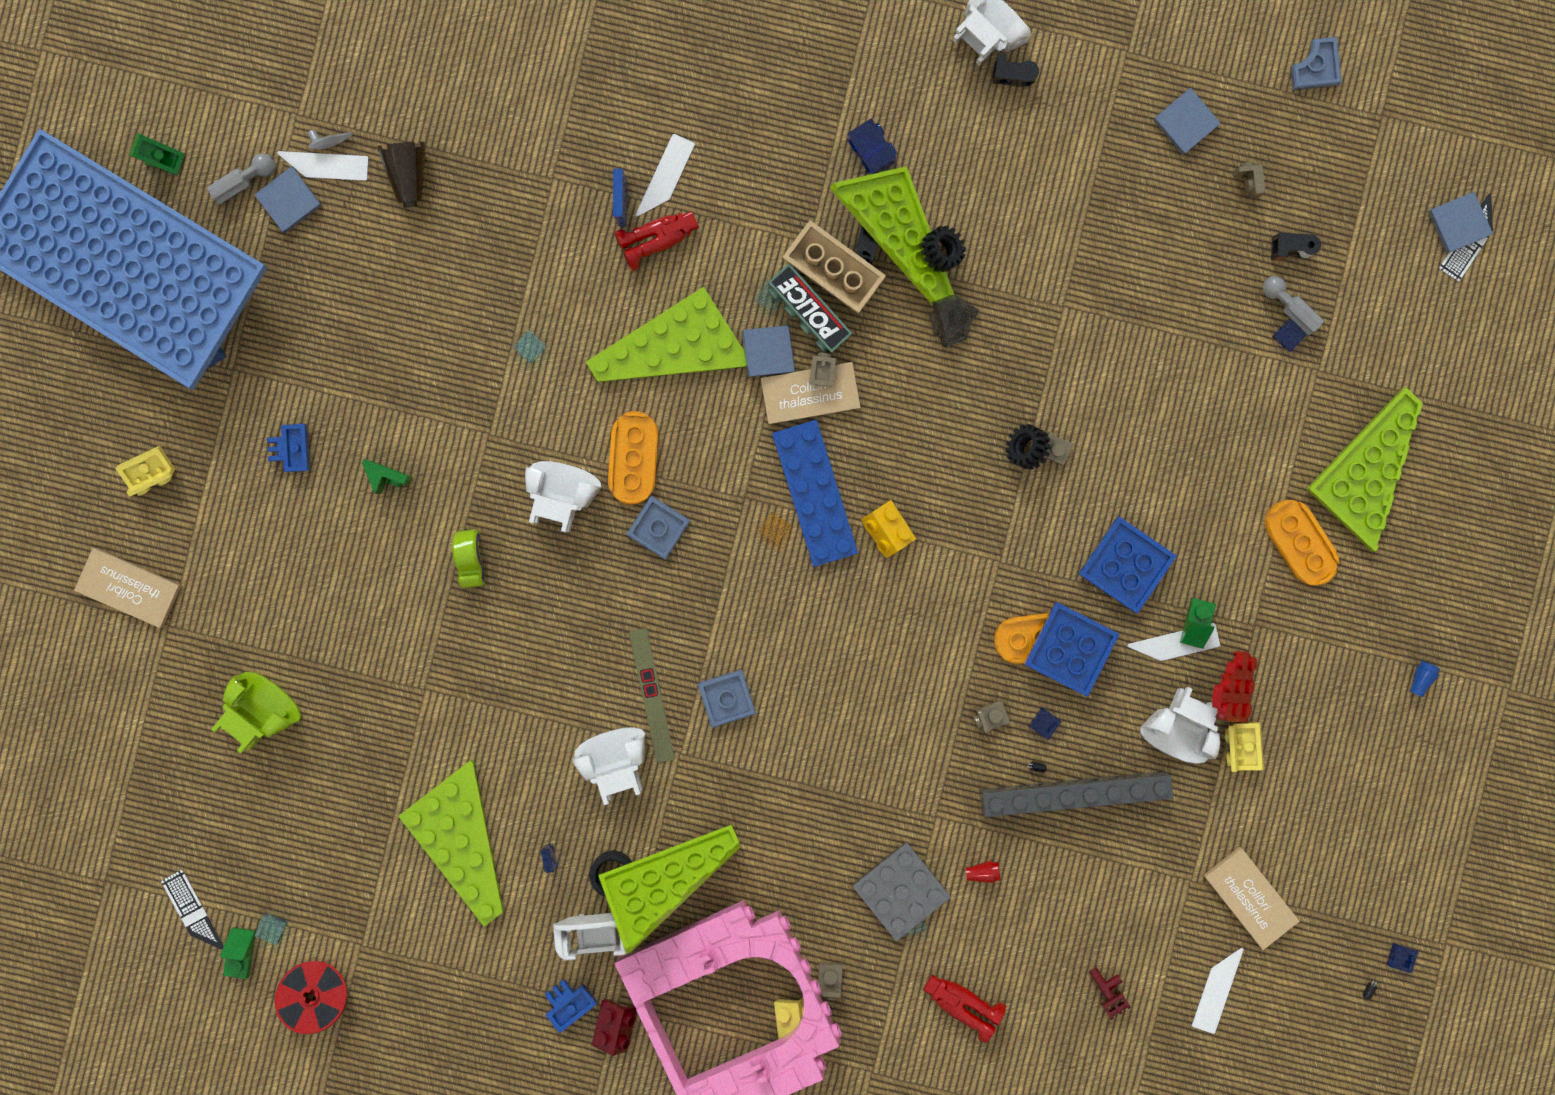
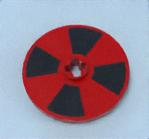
M320 961L301 963L284 975L276 989L274 1003L277 1016L284 1026L296 1033L316 1034L331 1027L342 1015L347 1002V986L341 973L333 966ZM315 991L314 996L317 997L315 1002L310 1001L307 1004L308 999L305 998L306 995L312 994Z

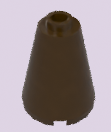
M414 142L387 144V149L383 150L381 145L377 146L398 203H403V208L418 206L417 202L422 201L425 142H420L421 146L416 147Z

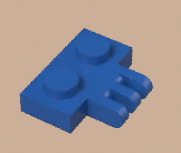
M307 424L281 425L282 437L267 438V443H276L277 447H267L268 452H277V456H268V461H283L284 472L310 471Z
M563 979L560 981V985L564 991L558 985H555L552 989L557 995L556 997L551 991L545 993L546 998L553 1005V1008L546 1013V1017L559 1033L597 1005L598 1001L584 984L573 990L569 983Z

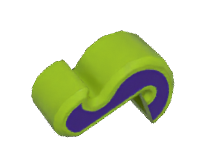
M476 529L456 531L453 535V560L458 570V582L462 588L481 587L485 583V574L478 550L481 535Z

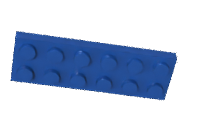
M817 420L772 433L813 567L857 554L858 551Z

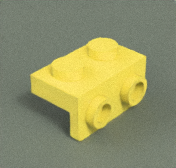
M157 446L117 465L116 470L129 489L126 493L130 497L134 494L138 496L143 495L151 489V486L156 484L161 486L168 483L172 479L175 467L161 446Z
M1261 722L1231 723L1228 729H1225L1226 743H1230V752H1227V765L1231 766V771L1264 770Z
M803 998L800 1000L778 999L774 1002L778 1039L789 1034L800 1022L804 1013Z

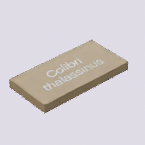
M853 362L835 365L833 387L809 385L811 369L761 378L768 424L860 409Z
M92 548L74 591L158 628H163L182 585L103 550Z
M1238 847L1203 875L1262 950L1300 922L1241 847Z

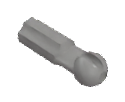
M260 153L255 155L251 166L244 171L236 168L208 186L210 195L219 205H222L249 188L250 180L257 175H271L275 170V161L268 154Z
M1271 276L1264 281L1263 292L1265 296L1271 299L1278 298L1284 304L1283 311L1308 335L1314 333L1324 322V319L1300 296L1292 297L1286 292V284L1281 277Z

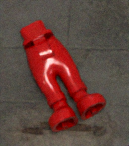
M692 211L683 215L679 212L678 216L668 215L650 221L639 228L633 229V232L618 229L614 231L621 250L629 248L635 242H640L643 239L656 235V238L646 243L644 242L640 246L623 251L627 264L633 272L638 270L639 261L643 256L646 258L650 254L664 251L678 244L686 237V234L687 236L691 235L690 232L698 229L699 226Z
M933 974L929 977L923 988L924 992L931 995L930 999L935 1001L947 1014L968 1025L969 1028L976 1029L978 1039L983 1043H987L993 1036L996 1029L995 1026L981 1020L980 1017L968 1011L964 1006L970 1007L982 1016L984 1015L997 1026L1002 1021L1007 1008L1002 1002L989 1006L988 1002L980 999L969 989L955 982L945 981L943 977L939 979Z

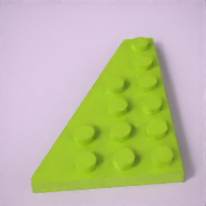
M907 166L836 182L830 186L831 191L932 306L955 298L946 271H934L935 266L932 268L928 267L930 262H924L923 260L926 255H921V251L924 249L920 247L921 243L924 242L922 239L931 230Z
M702 287L587 360L586 364L600 383L746 367L744 349L705 288Z
M1407 387L1402 388L1306 488L1371 552H1375L1379 548L1377 545L1380 535L1386 525V517L1392 506L1397 480H1400L1401 467L1405 464L1410 447L1409 441L1413 430L1416 428L1417 416L1420 414L1423 405Z
M471 759L398 817L485 927L503 913L504 906L500 897V886L497 882L496 866L490 846V836L487 831L485 811L474 766L475 762Z
M732 825L598 875L626 954L631 953L740 849V844Z

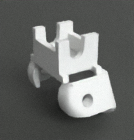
M969 0L964 12L966 19L956 29L957 34L953 37V41L957 43L962 38L980 55L976 62L980 66L995 49L998 52H1010L1027 44L1032 34L1029 27L1003 0Z
M552 461L533 463L530 468L526 467L525 470L526 490L530 493V498L535 499L529 522L539 523L540 517L562 522L561 531L570 532L576 510L581 511L582 507L587 508L602 488L601 482L591 473L574 466Z
M1186 687L1185 690L1178 688L1169 709H1158L1140 726V734L1144 740L1156 749L1184 762L1204 763L1208 759H1216L1220 749V734L1217 733L1218 727L1214 725L1216 721L1215 716L1218 714L1217 708L1212 707V702L1204 704L1191 698L1190 694L1193 689Z
M620 728L589 738L575 750V755L572 758L573 764L585 780L590 779L592 784L597 783L604 805L609 804V800L612 799L611 794L634 788L636 795L641 794L643 786L639 777L638 766L645 759L646 733L640 728Z
M612 913L586 916L579 914V916L569 917L553 924L555 950L559 957L566 961L577 960L578 954L614 951V956L626 954L621 939L619 944V935L616 933L617 927ZM577 930L579 948L571 950L570 932Z

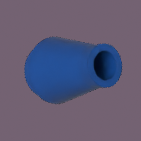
M1421 661L1420 665L1416 666L1410 692L1424 697L1426 691L1440 676L1438 674L1440 668Z

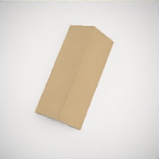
M809 220L782 257V259L858 314L869 302L886 277L885 274L811 220Z

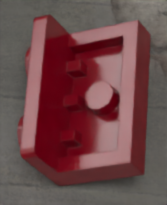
M609 999L602 1000L591 1046L612 1056L625 1053L631 1043L630 1036L636 1021V1007L633 1005L625 1007Z

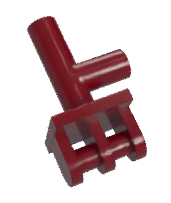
M1097 967L1089 971L1091 977L1106 998L1100 1004L1111 1020L1114 1019V1015L1118 1013L1121 1015L1122 1010L1125 1008H1131L1120 991L1116 994L1112 992L1113 988L1123 983L1118 974L1105 981ZM1122 999V1002L1117 1005L1116 1002ZM1113 1004L1114 1007L1109 1010L1107 1007Z

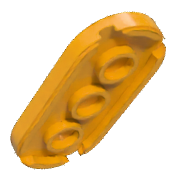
M630 411L623 414L616 420L611 431L608 486L616 499L630 505L639 504L647 500L654 490L656 479L658 428L652 418L639 411Z
M1283 500L1274 504L1266 515L1265 528L1294 576L1300 582L1307 585H1323L1332 580L1337 573L1339 556L1311 510L1305 504L1295 500Z
M1049 613L1012 617L1003 621L998 626L994 636V645L998 654L1008 662L1024 664Z

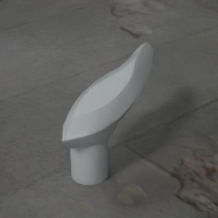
M310 130L307 133L312 142L309 148L326 149L336 146L352 136L353 133L328 135L320 138L316 130Z

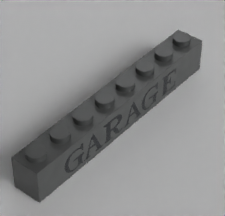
M1165 771L979 789L981 812L985 817L1173 799L1171 775Z

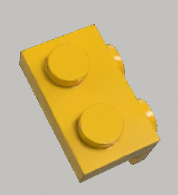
M892 500L861 519L866 531L870 533L879 551L886 558L916 540V537Z

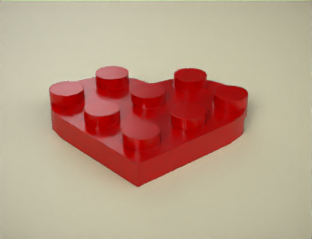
M1246 651L1233 652L1235 656L1233 662H1228L1225 673L1220 675L1222 679L1220 685L1215 684L1212 707L1217 708L1218 714L1215 717L1219 720L1248 722V718L1252 713L1251 695L1255 689L1253 675L1257 669L1258 661L1256 657H1251V654Z

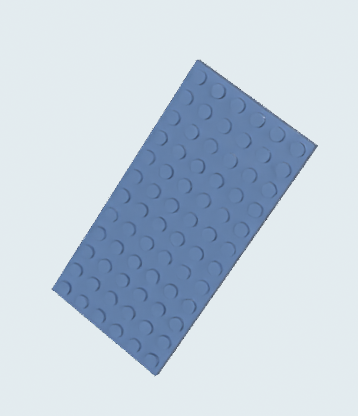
M40 128L0 192V270L192 390L197 386L268 269L266 265Z

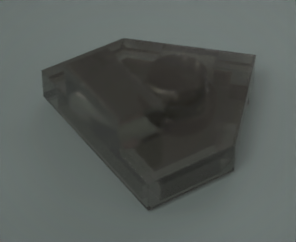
M949 295L932 302L934 311L930 312L934 335L940 336L942 347L947 348L966 340L973 319H976L979 310L962 301L956 295Z

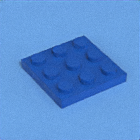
M1117 516L1078 575L1138 614L1177 555Z
M1055 602L1024 665L1088 697L1120 634Z

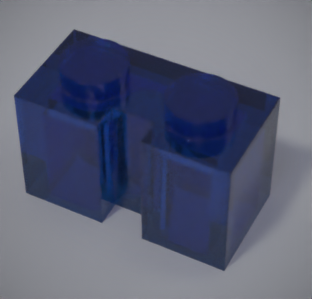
M872 118L850 131L846 139L855 154L862 161V165L869 175L883 172L894 165L897 159L895 147L891 142H886L883 137L885 133L879 123L875 124Z

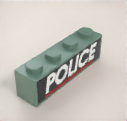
M789 263L768 282L767 286L769 289L767 291L776 301L780 299L785 304L783 308L791 318L796 317L801 322L799 327L806 335H813L817 340L815 345L823 353L827 351L831 354L852 335V332Z

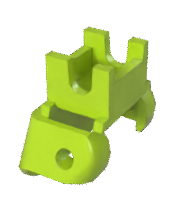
M247 671L233 676L229 681L223 695V701L225 702L223 709L226 712L211 730L218 732L221 728L227 731L242 744L237 750L241 754L246 749H253L262 736L266 735L269 738L277 735L299 722L302 715L297 704L284 690L265 676Z

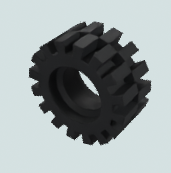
M939 226L926 234L922 239L924 242L921 243L920 247L924 249L921 251V255H926L923 260L924 262H930L928 267L932 268L935 266L934 271H948L963 261L962 259L965 258L966 254L963 252L966 251V247H962V244L965 243L964 239H959L961 234L959 232L955 234L956 229L953 227L949 229V226ZM939 242L946 247L948 256L941 252Z
M1022 424L1020 429L1015 428L1013 430L1015 432L1014 435L1010 433L1009 438H1011V441L1006 442L1009 448H1006L1005 452L1008 453L1007 458L1013 464L1024 469L1033 470L1034 467H1040L1039 462L1044 463L1046 461L1044 456L1048 457L1050 454L1046 451L1051 449V445L1048 444L1051 440L1043 430L1030 424H1026V426ZM1032 440L1030 450L1024 454L1026 444Z

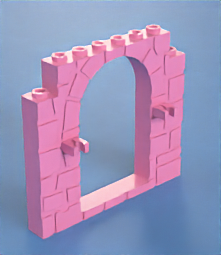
M743 900L636 948L631 953L621 955L614 963L676 1095H789L824 1079L827 1067L823 1057L818 1055L838 1048L842 1033L837 1023L834 1024L830 1017L832 1012L829 1004L823 1002L820 996L822 992L817 980L813 981L810 975L811 967L806 958L803 959L799 952L801 951V946L796 937L793 938L789 931L791 926L788 918L782 916L780 910L754 921L755 914L750 905L747 906ZM760 957L771 959L790 971L797 980L804 999V1013L798 1025L781 1039L687 1079L650 999L744 958Z

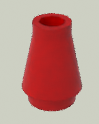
M990 860L972 867H966L967 882L976 881L995 884V881H1001L999 863Z

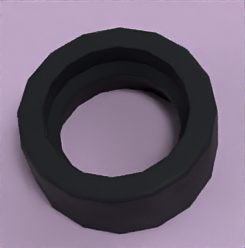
M615 850L606 851L599 855L592 864L589 873L590 884L601 896L606 897L598 876L599 869L603 863L611 860L618 861L623 866L632 863L630 857L623 852Z

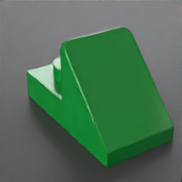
M137 133L129 154L130 157L144 162L147 166L173 175H178L185 153Z
M363 459L362 461L375 494H382L387 478L389 479L388 483L401 488L402 484L410 486L412 476L371 460Z
M1191 598L1180 643L1204 649L1215 628L1211 626L1215 603Z
M231 928L220 958H225L223 976L242 979L249 977L256 930Z

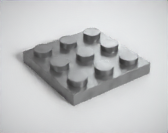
M907 841L852 884V887L896 941L951 898Z

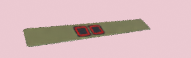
M646 628L630 631L629 636L656 762L661 763L674 760V752L648 631Z

